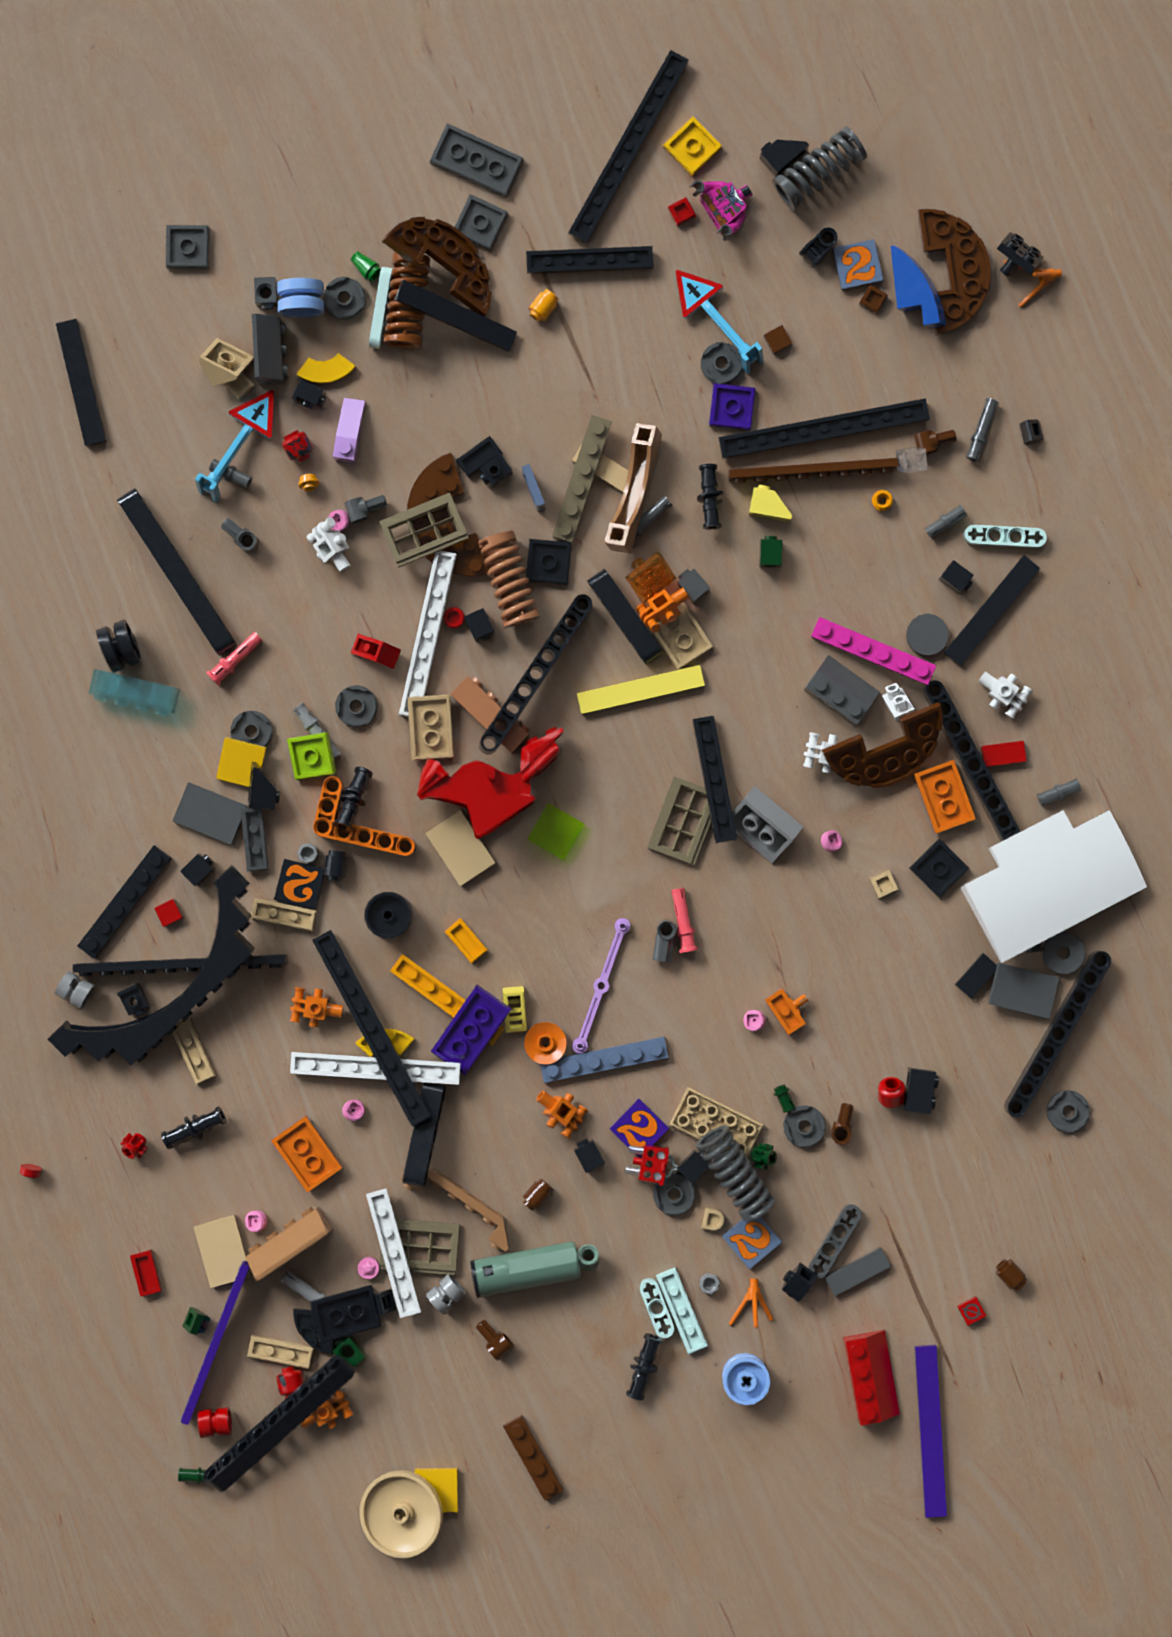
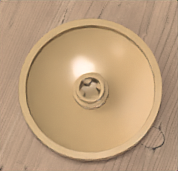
M396 1470L381 1475L367 1487L360 1503V1521L366 1537L375 1548L392 1557L408 1558L422 1553L437 1539L443 1523V1508L436 1490L426 1479L410 1471Z

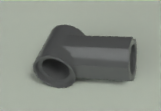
M664 919L657 925L653 960L671 962L676 927L671 920ZM670 924L672 932L669 935L662 934L660 931L662 925Z

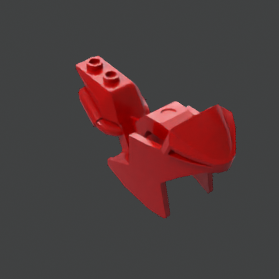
M553 727L545 732L546 736L540 739L536 736L526 741L527 745L521 750L520 772L515 774L504 773L491 765L475 760L462 765L450 776L438 761L427 759L420 774L417 796L420 801L432 799L466 808L476 839L490 834L534 804L533 800H535V797L530 795L531 780L537 775L539 776L558 757L560 750L555 741L563 734L564 730L563 728L557 729Z

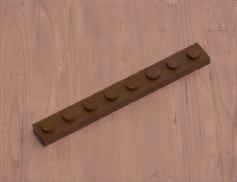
M898 458L730 469L728 471V481H733V484L746 483V480L754 479V482L760 483L766 482L767 478H775V481H786L788 477L796 476L797 480L809 479V475H817V478H828L830 474L837 473L839 477L851 476V472H859L860 475H870L872 471L879 470L881 474L893 473V470L897 469Z

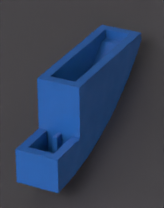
M895 245L891 246L897 309L903 312L922 309L924 326L928 328L946 326L940 297L927 273L908 253Z

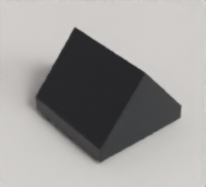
M1038 419L1025 420L1019 424L1024 444L1043 440Z
M392 1289L374 1293L379 1316L396 1310Z

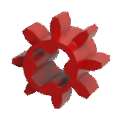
M128 1133L120 1143L123 1146L121 1149L122 1153L129 1159H134L135 1157L140 1159L148 1149L145 1146L147 1140L139 1133H134L133 1136Z

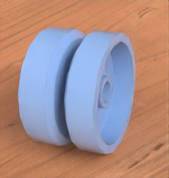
M290 278L277 282V294L282 297L277 302L278 314L288 317H313L324 313V301L318 298L324 294V283L321 280Z
M749 1353L736 1354L724 1365L722 1371L723 1386L727 1395L733 1401L743 1405L755 1404L767 1394L770 1386L769 1373L763 1361L756 1355ZM746 1376L747 1378L749 1377V1379L747 1381H743L742 1377Z

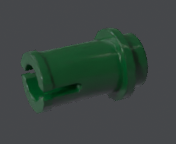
M785 1084L774 1088V1096H777L783 1113L796 1108L788 1092L789 1087H786Z
M202 1467L198 1469L179 1468L178 1481L197 1482L200 1485L204 1483L203 1476L206 1470H203Z

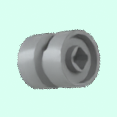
M68 971L58 984L55 995L63 1000L70 999V1004L82 1009L90 998L95 985L86 980L80 981L79 976Z
M450 1274L446 1275L439 1282V1287L434 1286L426 1293L429 1301L443 1315L453 1307V1302L458 1303L466 1296L464 1289Z

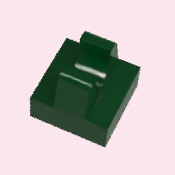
M190 1307L182 1327L190 1334L205 1333L206 1329L201 1324L203 1321L210 1322V1318L199 1309Z

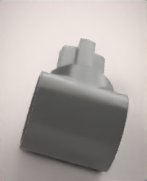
M380 495L366 501L364 498L358 497L346 501L344 504L350 522L353 524L368 519L370 512L386 507L387 501L384 495Z
M229 518L222 523L221 528L235 539L234 543L243 551L251 553L258 548V538L247 528H240ZM246 537L253 538V544L250 547L243 546V540Z

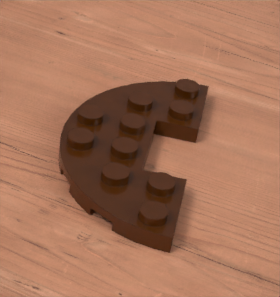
M919 209L918 217L923 252L945 251L950 290L937 291L944 310L946 326L935 327L936 336L959 328L978 311L989 289L991 267L989 255L982 239L978 237L966 221L942 210Z
M414 217L399 223L386 234L382 242L414 267H417L424 255L427 254L457 278L449 293L473 312L482 316L487 314L491 302V291H489L488 280H490L486 264H482L477 255V248L461 231L439 219L430 220L425 219V217Z
M452 453L436 459L421 472L411 489L407 510L447 493H450L452 497L464 494ZM447 507L432 512L436 523L449 518ZM428 515L411 521L415 531L431 525ZM451 521L438 526L441 537L454 532ZM433 529L417 535L421 546L437 539ZM477 533L468 535L469 539L442 550L457 554L453 574L481 576L488 573V568L484 564L485 558L481 554V548L478 544ZM435 553L426 556L431 563H433Z
M937 702L899 718L904 734L901 738L867 751L864 739L859 734L822 749L823 757L837 775L853 785L881 788L897 784L916 773L926 758H930L935 751L939 732L942 731L943 724L941 705Z

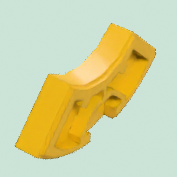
M339 353L327 361H316L308 358L298 371L297 376L317 384L336 382L349 375L356 366Z
M385 1029L399 1055L415 1039L403 1031ZM364 1036L361 1037L355 1044L372 1057L373 1053Z

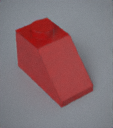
M358 634L350 653L394 669L401 649L383 641Z

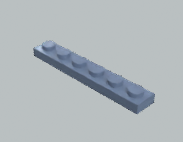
M663 1036L565 1056L552 1064H540L544 1083L664 1059L668 1058V1053Z

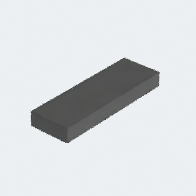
M240 808L247 872L268 870L262 809Z
M881 1247L826 1275L825 1279L834 1296L891 1266Z

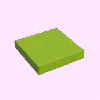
M329 732L287 739L295 780L337 773Z

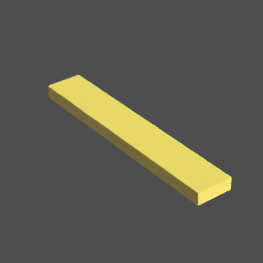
M698 665L577 693L581 714L694 689L705 686L701 667Z

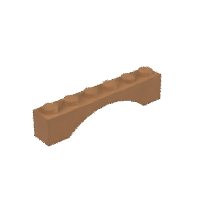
M636 423L631 442L630 464L625 489L619 507L609 524L605 544L612 551L631 554L662 434L657 426Z

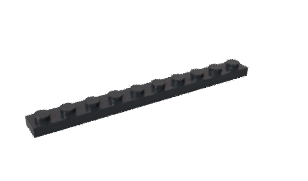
M670 49L568 232L569 235L585 244L588 243L686 68L689 59Z
M926 398L722 436L718 440L722 459L928 421L930 417Z
M332 930L313 939L315 947L411 1126L413 1127L430 1118L431 1115Z
M287 954L256 955L245 965H248V969H260L261 964H269L270 968H282V964L287 963ZM207 958L72 964L73 973H79V976H92V972H100V976L113 975V971H121V975L134 974V970H142L143 974L155 973V969H164V973L177 972L176 968H185V972L198 971V967L204 966Z

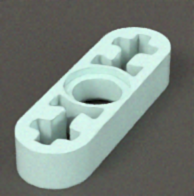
M645 1278L640 1283V1292L652 1324L659 1337L668 1338L674 1332V1324L660 1287L655 1279ZM646 1283L655 1285L653 1293L654 1296L659 1294V1298L647 1301V1298L651 1297L648 1291L643 1290L646 1288ZM655 1302L663 1305V1310L659 1314L651 1311V1305ZM665 1314L667 1315V1317L663 1318L665 1324L671 1326L668 1328L667 1333H664L663 1330L659 1331V1328H661L660 1320L655 1322L654 1318H661Z

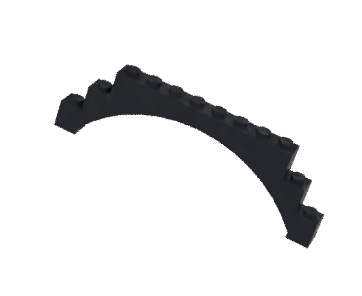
M233 865L213 883L218 890L219 903L215 939L202 970L189 987L168 1005L134 1021L108 1026H83L70 1024L66 1020L47 1039L64 1057L70 1053L74 1055L83 1046L97 1061L103 1057L107 1059L116 1050L130 1065H133L136 1061L138 1063L142 1062L148 1056L146 1051L151 1047L153 1049L157 1048L163 1042L161 1037L166 1033L168 1035L172 1034L178 1028L176 1023L181 1019L183 1021L187 1020L193 1014L191 1009L196 1005L198 1007L202 1006L208 1000L206 996L211 991L213 993L217 992L223 986L221 982L226 977L228 979L232 978L238 972L237 967L241 963L245 965L254 957L252 952L255 947L238 931L243 932L251 924L249 920L252 915L238 901L248 892L246 888L249 882Z

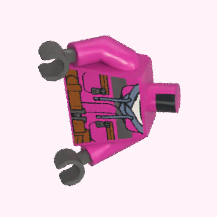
M696 180L689 186L697 190L693 193L694 197L703 193L700 195L699 201L718 229L717 234H725L722 239L723 241H726L730 235L740 230L746 218L747 206L744 201L753 196L748 185L736 190L732 182H701Z

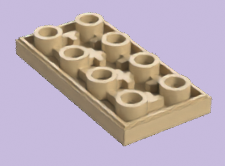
M687 1087L669 1125L697 1139H700L706 1133L719 1126L727 1125L733 1134V1139L739 1143V1149L745 1152V1158H748L764 1125L690 1087Z

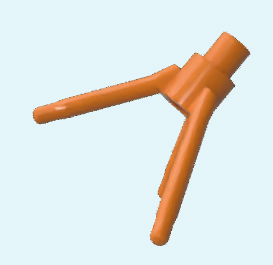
M1035 268L1032 276L1038 277L1040 284L1019 306L1023 307L1049 282L1054 281L1055 278L1062 277V271L1060 269L1053 270L1052 268Z
M750 1279L748 1293H746L742 1303L730 1320V1326L734 1324L748 1301L753 1303L754 1328H758L757 1301L760 1302L769 1320L773 1321V1317L760 1293L758 1279Z

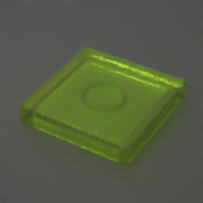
M548 803L527 840L564 860L584 823Z

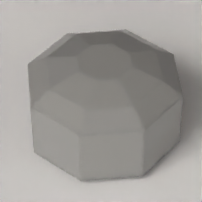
M310 843L301 845L297 852L299 860L306 864L315 862L319 855L317 847Z
M706 1273L700 1277L699 1287L703 1293L712 1295L718 1291L720 1281L715 1274Z

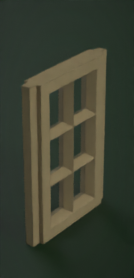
M450 493L379 521L398 568L469 539ZM448 507L452 517L436 523L432 512ZM428 515L431 525L415 531L411 521ZM454 521L457 531L441 537L438 526ZM407 523L411 534L395 540L391 529ZM433 529L437 539L421 546L417 535ZM413 537L417 548L401 554L397 543Z
M673 777L647 848L695 865L711 823L707 801L702 813L691 809L697 793L706 796L704 787ZM682 788L693 792L687 808L676 804ZM674 808L685 812L679 828L668 824ZM689 814L700 817L694 834L683 830ZM666 829L677 832L672 848L661 845ZM681 834L692 838L686 854L676 851Z
M396 1219L399 1231L407 1232L406 1243H403V1247H406L405 1254L410 1272L456 1274L459 1224ZM412 1232L429 1233L428 1245L411 1244ZM434 1234L451 1235L450 1247L433 1245ZM410 1248L428 1249L427 1261L410 1260ZM380 1251L379 1269L387 1270L382 1251ZM432 1251H450L449 1263L432 1261Z

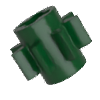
M759 1143V1146H755L752 1149L751 1160L755 1162L754 1167L768 1170L769 1166L772 1167L776 1163L777 1153L772 1151L774 1146Z

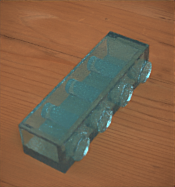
M94 669L88 694L94 695V700L106 702L107 699L115 700V705L127 707V703L135 705L137 710L147 712L148 708L156 710L155 714L168 717V713L174 714L180 689Z

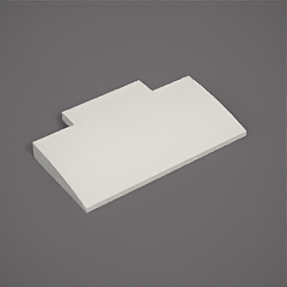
M1064 810L990 847L989 850L998 868L961 887V890L997 957L1003 963L1146 888L1147 885L1110 810L1074 829Z

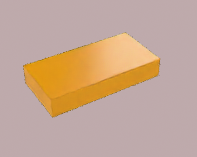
M461 918L444 931L471 964L488 951Z

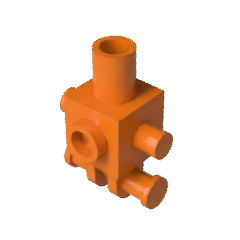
M683 587L670 596L664 589L659 593H655L647 601L650 605L648 608L645 604H640L636 610L640 614V619L644 622L645 626L650 627L651 632L655 633L660 629L658 622L661 621L664 626L669 622L675 621L676 617L681 614L677 606L690 597Z
M295 987V996L291 999L294 1005L290 1006L292 1015L289 1021L300 1023V1012H304L303 1017L310 1018L309 1026L317 1027L318 1020H325L326 1016L342 1018L343 1005L329 1003V998L322 997L323 989L315 988L314 996L307 995L306 999H303L305 988ZM301 1003L305 1004L304 1008H301Z
M541 1091L536 1101L545 1107L543 1114L550 1118L546 1125L551 1129L556 1124L566 1126L560 1134L570 1139L572 1132L578 1129L576 1125L583 1122L582 1118L588 1110L582 1105H579L578 1109L573 1106L571 1102L574 1097L569 1093L563 1098L561 1096L552 1097L546 1091Z
M338 1390L333 1395L334 1397L329 1398L300 1424L304 1429L317 1422L318 1426L327 1423L329 1429L337 1425L334 1418L338 1416L340 1409L344 1419L353 1415V1411L348 1406L350 1402L348 1400L345 1401L343 1398L345 1393Z

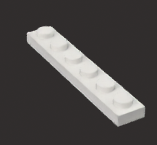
M385 1188L367 1193L366 1197L400 1318L420 1313V1304L388 1189Z

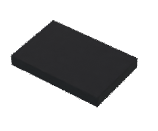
M372 1285L309 1301L320 1344L381 1327Z

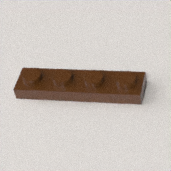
M520 1415L504 1424L503 1428L544 1501L562 1492L563 1487L523 1416Z

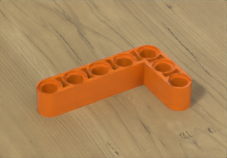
M330 776L324 780L313 824L314 832L317 835L402 856H409L415 852V841L409 837L351 824L352 829L349 836L342 838L339 835V828L334 826L333 823L337 819L341 802L340 797L342 796L341 791L344 788V784L341 779L335 776ZM332 780H336L339 784V788L335 792H330L328 789V784ZM326 801H332L334 804V809L329 813L323 809ZM323 821L329 824V830L326 833H321L318 829L319 824ZM363 831L370 833V840L366 843L361 842L359 839V835ZM383 836H389L391 839V844L387 848L380 845V839ZM405 840H408L412 845L411 850L407 853L403 852L400 848L401 843Z

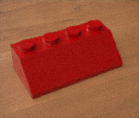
M885 1330L843 1337L857 1419L860 1426L883 1422L899 1415L900 1411Z

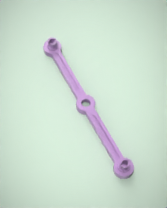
M620 918L615 922V937L601 976L594 982L595 993L579 1038H576L572 1044V1048L576 1053H584L588 1048L586 1039L602 994L609 989L607 980L623 935L630 930V922L625 918ZM603 982L605 984L604 989H599L598 983Z

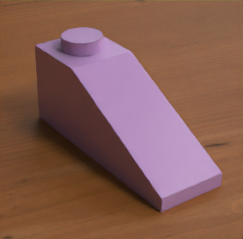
M344 398L333 451L335 461L356 464L365 401Z

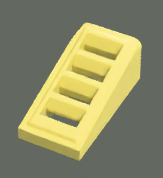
M524 987L503 988V1002L507 1006L508 1004L521 1003V1006L510 1007L512 1009L509 1013L521 1012L522 1014L507 1015L505 1018L506 1033L527 1031ZM508 996H520L519 998H508ZM522 1020V1024L510 1025V1021Z

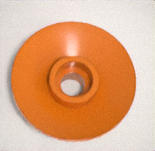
M540 1022L532 1026L524 1040L527 1055L539 1064H552L558 1061L563 1056L567 1045L566 1036L562 1029L550 1022ZM544 1039H548L550 1041V1045L548 1047L542 1046V1041Z

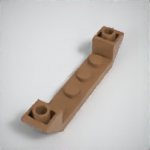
M429 1169L427 1178L431 1179L430 1183L438 1189L444 1188L448 1191L447 1195L457 1202L460 1199L466 1203L465 1208L474 1214L479 1212L483 1215L482 1219L492 1226L494 1223L497 1225L489 1237L490 1245L499 1252L501 1250L506 1252L509 1248L504 1216L436 1169ZM403 1183V1186L410 1191H414V1189L419 1191L421 1188L420 1186Z

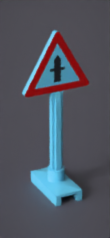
M676 270L683 318L686 319L698 308L702 307L738 348L742 369L747 374L751 372L750 364L756 360L760 364L763 363L762 347L757 342L751 347L748 343L745 344L709 302V299L723 289V285Z
M270 390L228 412L230 416L245 425L215 470L208 477L199 472L195 478L200 494H203L204 491L211 493L213 502H218L221 497L218 487L221 476L252 430L257 431L268 439H272L274 390Z

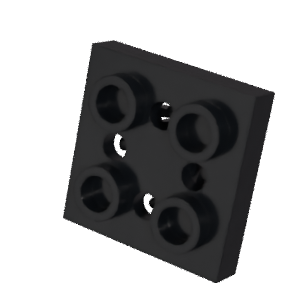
M1010 232L997 247V250L1008 257L1005 264L1000 268V271L1007 277H1011L1018 266L1031 274L1044 258L1036 247L1028 246L1024 239L1016 233Z

